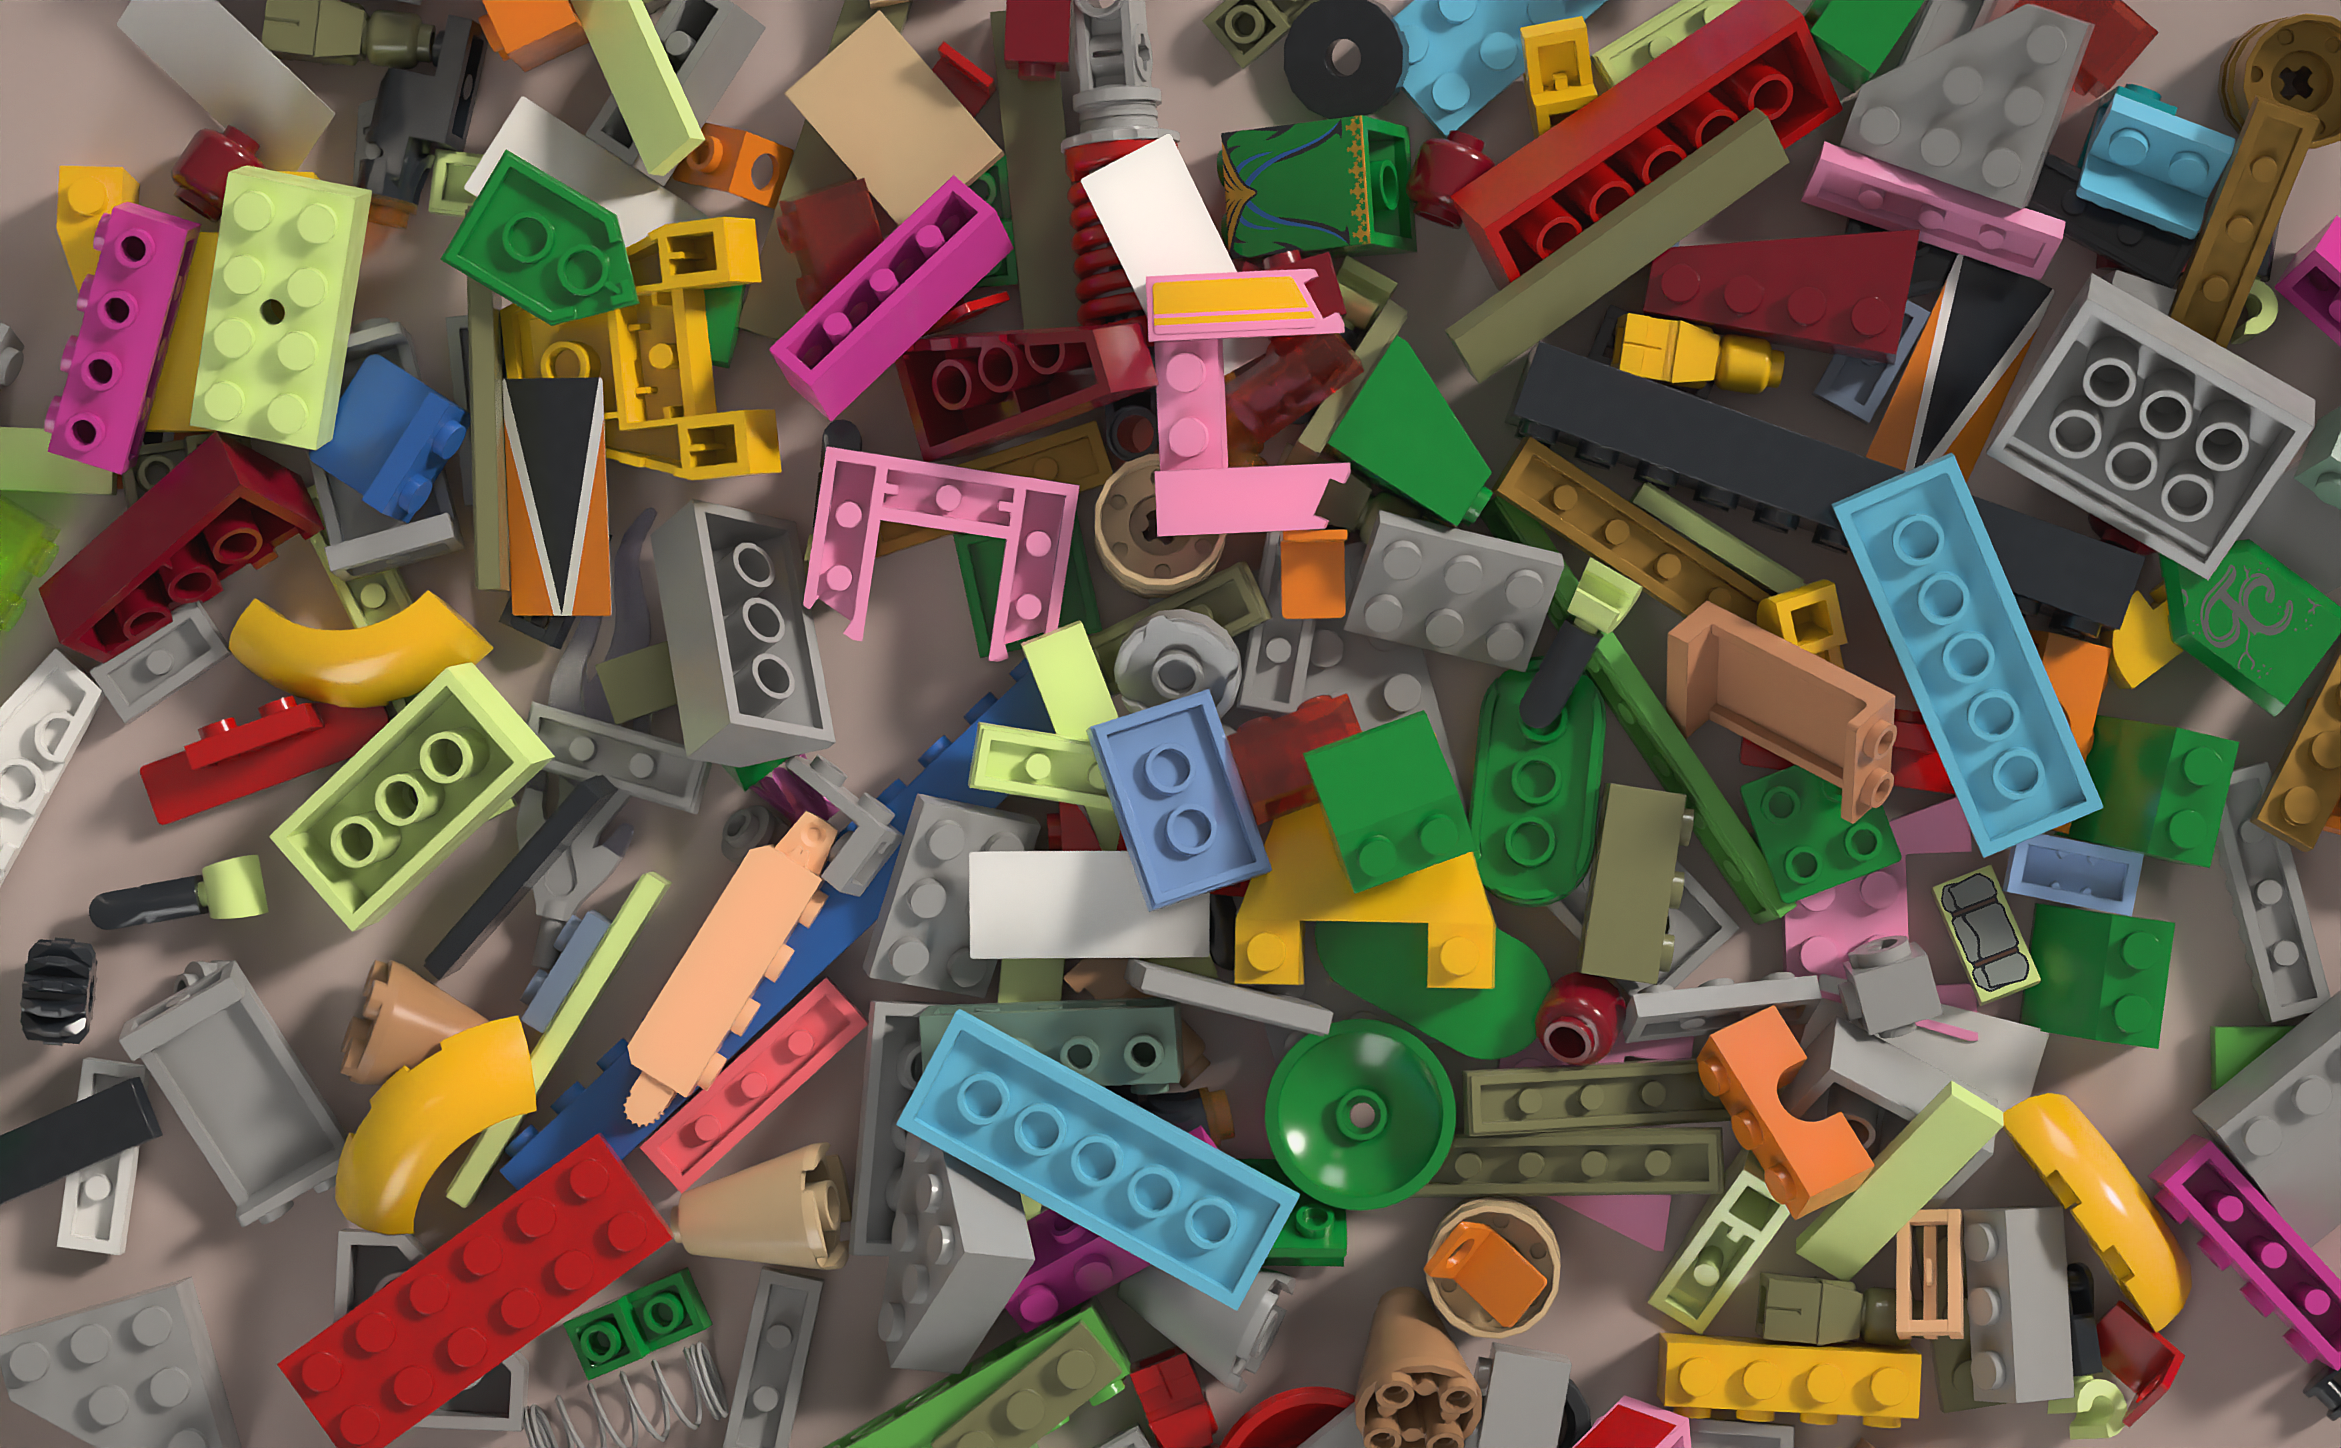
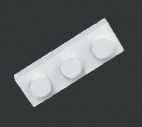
M91 1057L85 1058L82 1063L77 1102L136 1077L141 1078L147 1093L150 1072L146 1065ZM140 1146L66 1177L57 1247L112 1255L125 1253Z

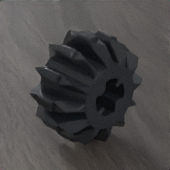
M55 937V940L39 939L29 950L28 961L25 964L20 1003L22 1011L20 1023L27 1040L42 1041L43 1045L63 1046L64 1043L80 1044L90 1032L98 979L96 977L98 961L91 944L75 942V939Z

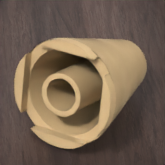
M828 1142L814 1143L683 1192L679 1205L672 1207L670 1216L671 1230L675 1235V1241L683 1243L686 1251L691 1255L821 1270L843 1268L850 1255V1240L840 1241L841 1222L851 1221L852 1206L846 1173L839 1155L826 1156V1152L831 1147Z

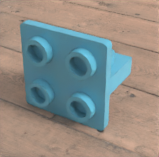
M2115 93L2108 109L2100 108L2095 118L2076 195L2100 207L2111 209L2149 223L2161 230L2169 231L2188 239H2194L2201 228L2207 199L2232 156L2235 138Z

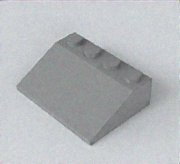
M2091 273L2056 327L1989 444L1986 454L2209 580L2314 429L2315 399Z
M2341 990L2192 1110V1113L2238 1171L2310 1248L2341 1224Z

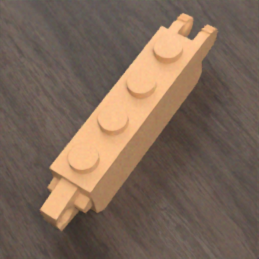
M806 811L777 845L770 844L749 850L627 1047L631 1064L642 1070L630 1090L631 1096H627V1102L623 1104L626 1108L623 1111L627 1114L626 1119H630L632 1124L637 1123L638 1127L644 1124L647 1127L649 1123H655V1119L659 1120L660 1115L665 1114L664 1110L670 1106L677 1093L687 1098L694 1092L697 1086L705 1091L709 1090L727 1061V1058L718 1053L731 1031L740 1037L744 1034L761 1006L760 1003L752 999L765 977L775 983L793 956L795 950L787 946L786 943L798 923L809 929L825 905L829 896L820 891L825 882L821 875L828 860V854L834 846L840 830L820 816Z

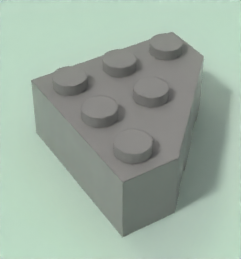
M2025 4L1861 85L1840 146L2020 209L2028 207L2095 25L2035 4Z
M908 1132L905 1142V1158L898 1206L892 1227L891 1253L888 1262L882 1308L878 1318V1332L881 1340L886 1342L891 1368L961 1374L1034 1263L1035 1256L1020 1192Z
M351 1228L338 1231L333 1323L430 1254L428 1250L413 1234L387 1235ZM518 1350L411 1428L521 1432L525 1427L523 1418L524 1410L527 1406L529 1361Z
M192 1277L14 1328L0 1335V1368L10 1401L96 1448H242Z

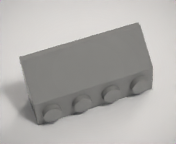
M697 499L690 500L650 535L687 758L740 768L831 747L836 741L812 609L809 610L803 605L806 575L796 522Z

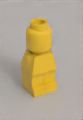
M1627 313L1618 317L1611 367L1664 386L1674 385L1703 389L1707 382L1714 380L1715 385L1719 389L1758 395L1766 387L1776 389L1779 387L1784 370L1785 355L1784 351L1773 350L1771 344L1763 338L1731 333L1724 335L1720 340V336L1714 334L1712 328L1707 326L1689 324L1682 320L1671 321Z

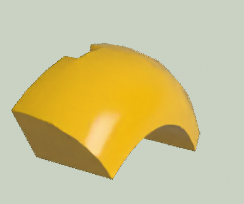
M429 590L406 609L386 620L373 625L348 630H321L293 623L282 613L255 598L239 617L230 634L229 650L233 656L252 673L274 687L295 697L335 704L339 707L354 708L389 705V701L417 694L423 691L447 667L469 662L476 665L494 649L460 613Z
M518 1015L490 1021L439 1042L442 1048L441 1051L425 1059L413 1069H409L404 1065L369 1100L372 1107L358 1127L356 1133L349 1132L339 1158L335 1199L347 1220L364 1230L387 1235L414 1234V1218L419 1199L427 1182L440 1164L461 1144L484 1129L503 1120L537 1111L532 1064L526 1037Z
M2046 1093L2027 1098L2003 1113V1129L2015 1150L2032 1168L2064 1209H2067L2074 1203L2076 1204L2070 1212L2090 1239L2088 1243L2113 1278L2120 1292L2156 1333L2162 1330L2184 1308L2192 1288L2191 1264L2151 1199L2100 1132L2067 1096Z

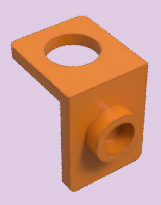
M705 123L701 128L705 141L679 162L673 172V179L685 184L730 193L767 208L776 209L794 155L793 149L744 130ZM766 153L772 161L773 173L769 183L764 188L758 190L752 182V167L755 160L760 155Z
M1288 530L1280 533L1281 612L1285 619L1342 618L1345 615L1344 541L1347 540V530Z
M1462 1221L1423 1268L1430 1277L1453 1279L1503 1327L1508 1328L1516 1324L1547 1285V1279L1489 1224ZM1465 1242L1459 1251L1449 1259L1456 1248Z

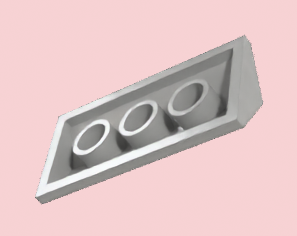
M870 1001L849 1254L890 1256L892 1227L898 1206L905 1158V1142L908 1133L907 1130L896 1124L923 1075L919 1016L928 1006L953 1004L919 1001Z

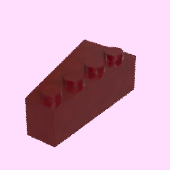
M1920 229L1670 247L1652 261L1643 308L1644 316L1671 321L1682 320L1689 324L1707 326L1712 328L1714 334L1726 335L1732 333L1763 338L1771 344L1895 365Z
M1141 323L920 337L895 361L924 462H935L973 455L1159 385Z
M215 431L40 586L38 590L59 643L104 664L173 622L171 611L177 607L197 601L203 603L224 591L220 581L249 563L258 570L279 557L275 549L277 546L297 534H300L306 541L325 528L301 475L227 435Z

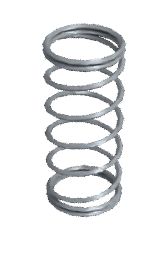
M698 1341L696 1345L692 1344L690 1349L687 1347L683 1349L696 1404V1422L694 1424L685 1417L677 1405L661 1373L657 1360L652 1359L651 1361L664 1414V1434L662 1436L652 1428L631 1390L625 1372L620 1371L619 1377L626 1395L632 1424L633 1442L630 1448H637L638 1444L637 1416L653 1438L662 1442L668 1438L670 1432L668 1401L679 1419L687 1427L694 1430L700 1426L702 1419L700 1392L712 1417L720 1421L721 1417L726 1419L729 1412L724 1388L714 1361L703 1343ZM588 1383L587 1389L597 1418L601 1448H607L605 1428L619 1448H628L620 1440L607 1419L593 1384ZM557 1395L555 1401L564 1424L568 1448H574L573 1441L578 1448H585L567 1415L562 1397ZM532 1404L531 1407L526 1406L523 1420L530 1447L558 1448L552 1428L542 1409L536 1404Z

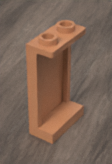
M1709 601L1704 602L1668 632L1666 712L1685 739L1708 720L1727 728L1842 788L1841 818L1852 824L1872 807L1878 808L1885 802L1894 783V776L1891 773L1892 746L1897 736V727L1894 725L1895 695Z

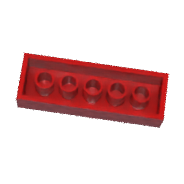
M1741 0L1451 195L1450 198L1496 288L1500 291L1756 107L1768 116L1783 149H1786L1841 112L1843 107L1803 14L1785 0Z
M600 1132L284 1358L277 1365L336 1448H384L672 1240L675 1235Z

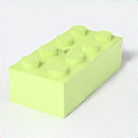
M247 165L228 172L190 419L191 426L315 451L333 440L372 190ZM271 299L279 301L284 306L285 316L283 320L274 314L271 307Z
M472 662L447 667L269 837L348 928L354 932L381 921L555 756ZM413 789L417 794L418 802L413 796Z

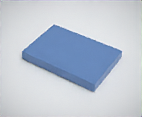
M1209 689L1097 724L1086 730L1149 912L1272 871Z

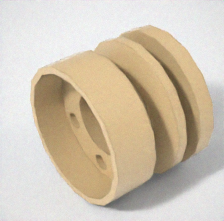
M1148 454L1129 461L1120 467L1106 481L1095 507L1094 547L1103 570L1121 589L1144 599L1168 598L1211 576L1224 550L1227 533L1170 536L1171 543L1165 546L1158 538L1150 542L1145 539L1149 532L1148 521L1154 518L1157 521L1154 471H1160L1159 454Z
M1517 1196L1468 1197L1462 1199L1441 1218L1431 1237L1428 1261L1462 1221L1489 1224L1547 1279V1285L1511 1328L1503 1327L1453 1279L1430 1277L1426 1274L1433 1302L1450 1324L1474 1337L1503 1339L1526 1332L1547 1314L1558 1293L1561 1266L1560 1249L1553 1226L1536 1206ZM1465 1242L1456 1248L1449 1259L1459 1251Z

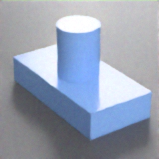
M2040 834L2011 846L2002 891L2132 917L2144 854Z

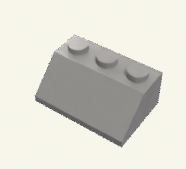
M1836 1016L1804 1050L1807 1056L1806 1061L1793 1082L1786 1085L1779 1099L1783 1108L1790 1115L1802 1121L1817 1122L1842 1112L1872 1161L1951 1080L1997 1108L1998 1100L1875 1035L1869 1036L1865 1030L1839 1016ZM1995 1135L1920 1210L1938 1209L1993 1155Z

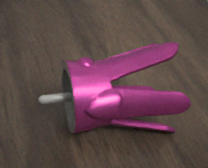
M804 753V754L797 755V756H800V757H802V758L807 759L805 753ZM777 767L773 770V778L765 776L759 781L763 789L755 785L749 787L784 815L791 823V828L806 811H810L826 821L840 811V809L792 771L794 779L782 767Z

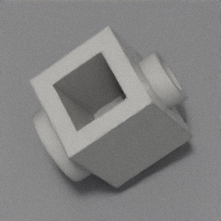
M1897 935L1875 939L1858 946L1853 952L1848 953L1849 961L1842 962L1847 982L1838 984V990L1845 1014L1849 1021L1858 1018L1859 1023L1869 1036L1877 1033L1880 1038L1885 1039L1903 1036L1916 1029L1915 1022L1943 1015L1928 956L1916 941L1909 943L1908 937Z

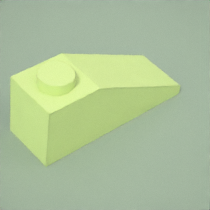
M1742 1148L1725 1171L1724 1193L1710 1195L1648 1299V1304L1700 1335L1703 1334L1790 1214L1786 1205L1779 1204L1770 1194L1765 1183V1171L1752 1150Z

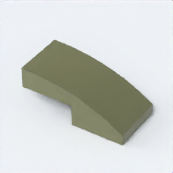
M668 641L595 665L616 725L678 704Z

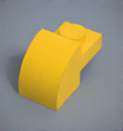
M1582 16L1520 28L1525 66L1523 81L1535 139L1598 97L1593 84L1587 26Z
M1822 579L1760 601L1757 610V626L1844 669L1840 645L1848 642L1836 587L1833 582Z
M2164 580L2149 592L2154 600L2150 605L2139 590H2134L2120 630L2100 633V646L2112 649L2108 671L2119 689L2135 688L2183 652V649L2171 641L2167 616L2169 615Z

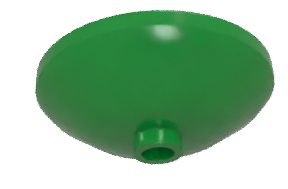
M1348 1019L1331 1023L1329 1033L1324 1034V1037L1309 1033L1298 1041L1283 1057L1275 1070L1268 1088L1265 1102V1126L1271 1150L1278 1164L1288 1178L1303 1192L1322 1203L1337 1208L1360 1211L1375 1210L1397 1204L1411 1197L1436 1175L1450 1151L1454 1138L1456 1104L1453 1088L1444 1067L1436 1055L1421 1040L1408 1031L1383 1021ZM1361 1103L1369 1104L1375 1113L1373 1123L1365 1128L1357 1127L1351 1119L1353 1108Z

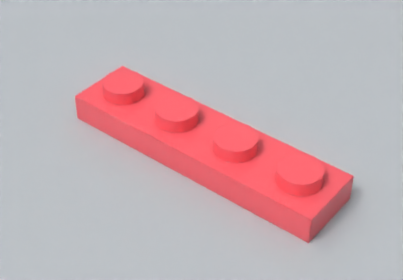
M827 976L721 1072L708 1091L703 1089L639 1148L682 1194L868 1025L869 1020Z

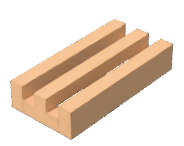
M1961 1209L1919 1210L1897 1232L1896 1333L1899 1340L1912 1339V1336L1938 1339V1336L1949 1335L1950 1339H1964L1963 1214ZM1938 1225H1948V1319L1938 1320ZM1913 1226H1924L1923 1320H1912Z

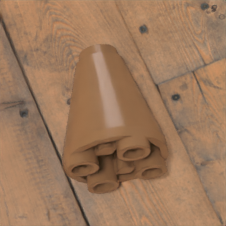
M374 960L362 993L363 996H366L362 1011L364 1018L361 1019L353 1016L349 1022L341 1046V1052L345 1054L341 1063L340 1073L348 1075L349 1081L355 1083L382 1086L404 1065L409 1069H413L425 1059L441 1051L442 1048L439 1042L469 1028L490 1022V1020L405 965L392 960L388 963Z
M1412 1287L1391 1289L1382 1295L1373 1313L1355 1394V1422L1362 1434L1363 1444L1365 1448H1464V1440L1473 1433L1482 1417L1481 1389L1432 1303L1420 1290Z

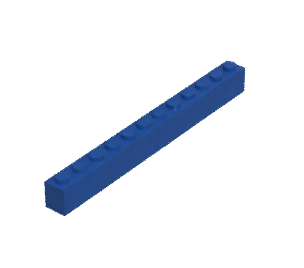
M1026 657L1009 673L1017 682L999 700L991 691L986 694L963 716L971 726L953 743L943 735L917 760L925 769L909 785L906 786L898 778L876 798L895 814L889 824L900 833L905 834L917 793L993 809L997 808L1010 795L970 788L968 786L978 722L1055 734ZM852 821L838 834L835 843L848 831L855 832L858 826ZM901 843L860 897L839 892L825 880L820 891L829 897L810 928L808 929L798 923L788 939L786 945L794 949L795 952L775 983L766 977L764 978L752 997L753 1000L761 1004L752 1022L741 1037L731 1031L718 1053L727 1058V1061L877 921ZM829 861L826 862L825 867H824V869H823V871H822V874H823L824 871L827 869V867L830 865V862H829ZM623 1037L596 1062L603 1073L585 1089L579 1081L575 1082L550 1106L558 1115L541 1132L531 1124L504 1149L512 1159L499 1171L517 1190H520L600 1132L622 1161L691 1095L685 1098L677 1093L670 1106L664 1110L665 1114L660 1115L659 1120L655 1119V1123H649L647 1127L644 1124L638 1127L637 1123L632 1124L630 1119H626L627 1114L623 1112L626 1108L623 1104L627 1102L626 1097L631 1096L630 1090L642 1070L631 1064L627 1047L629 1043Z

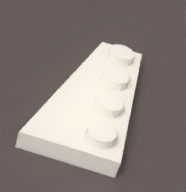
M55 648L0 708V887L105 697L95 679L62 648Z

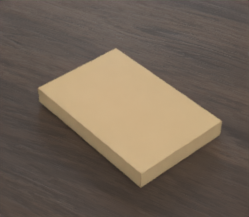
M880 10L784 93L899 226L953 175L969 187L1005 155Z

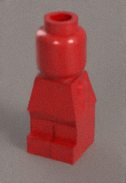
M1176 1345L1130 1363L1131 1380L1159 1448L1220 1447L1219 1444L1213 1443V1435L1218 1432V1425L1206 1397V1390H1203L1191 1357Z

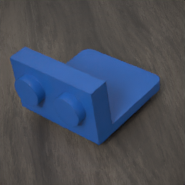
M372 354L364 360L338 402L333 440L316 451L309 449V457L314 464L364 496L362 501L382 514L409 524L416 511L428 499L434 482L449 458L461 446L466 431L471 425V413L388 359Z

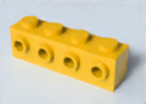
M1659 1332L1656 1395L1664 1406H1673V1413L1687 1418H1710L1711 1408L1734 1409L1736 1410V1418L1746 1421L1769 1422L1774 1421L1775 1412L1800 1413V1422L1808 1424L1834 1425L1838 1422V1415L1863 1416L1862 1424L1866 1426L1898 1428L1901 1427V1418L1919 1419L1922 1355L1910 1345L1893 1346L1850 1342L1849 1344L1830 1343L1817 1346L1813 1343L1768 1340L1761 1337Z

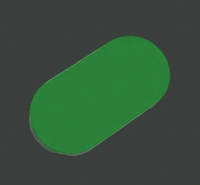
M1545 656L1531 657L1525 672L1513 669L1503 672L1488 687L1483 697L1479 717L1468 821L1477 849L1473 851L1483 886L1498 899L1520 907H1542L1556 903L1577 889L1588 874L1595 849L1607 729L1604 699L1585 672L1575 685L1562 712L1550 725L1544 728H1534L1528 726L1522 720L1519 713L1520 702L1536 673L1540 671L1539 666Z
M1315 921L1316 951L1326 973L1334 982L1345 990L1455 1051L1478 1059H1501L1522 1051L1537 1038L1535 1018L1544 998L1552 988L1551 981L1538 955L1526 944L1496 928L1495 988H1428V923Z

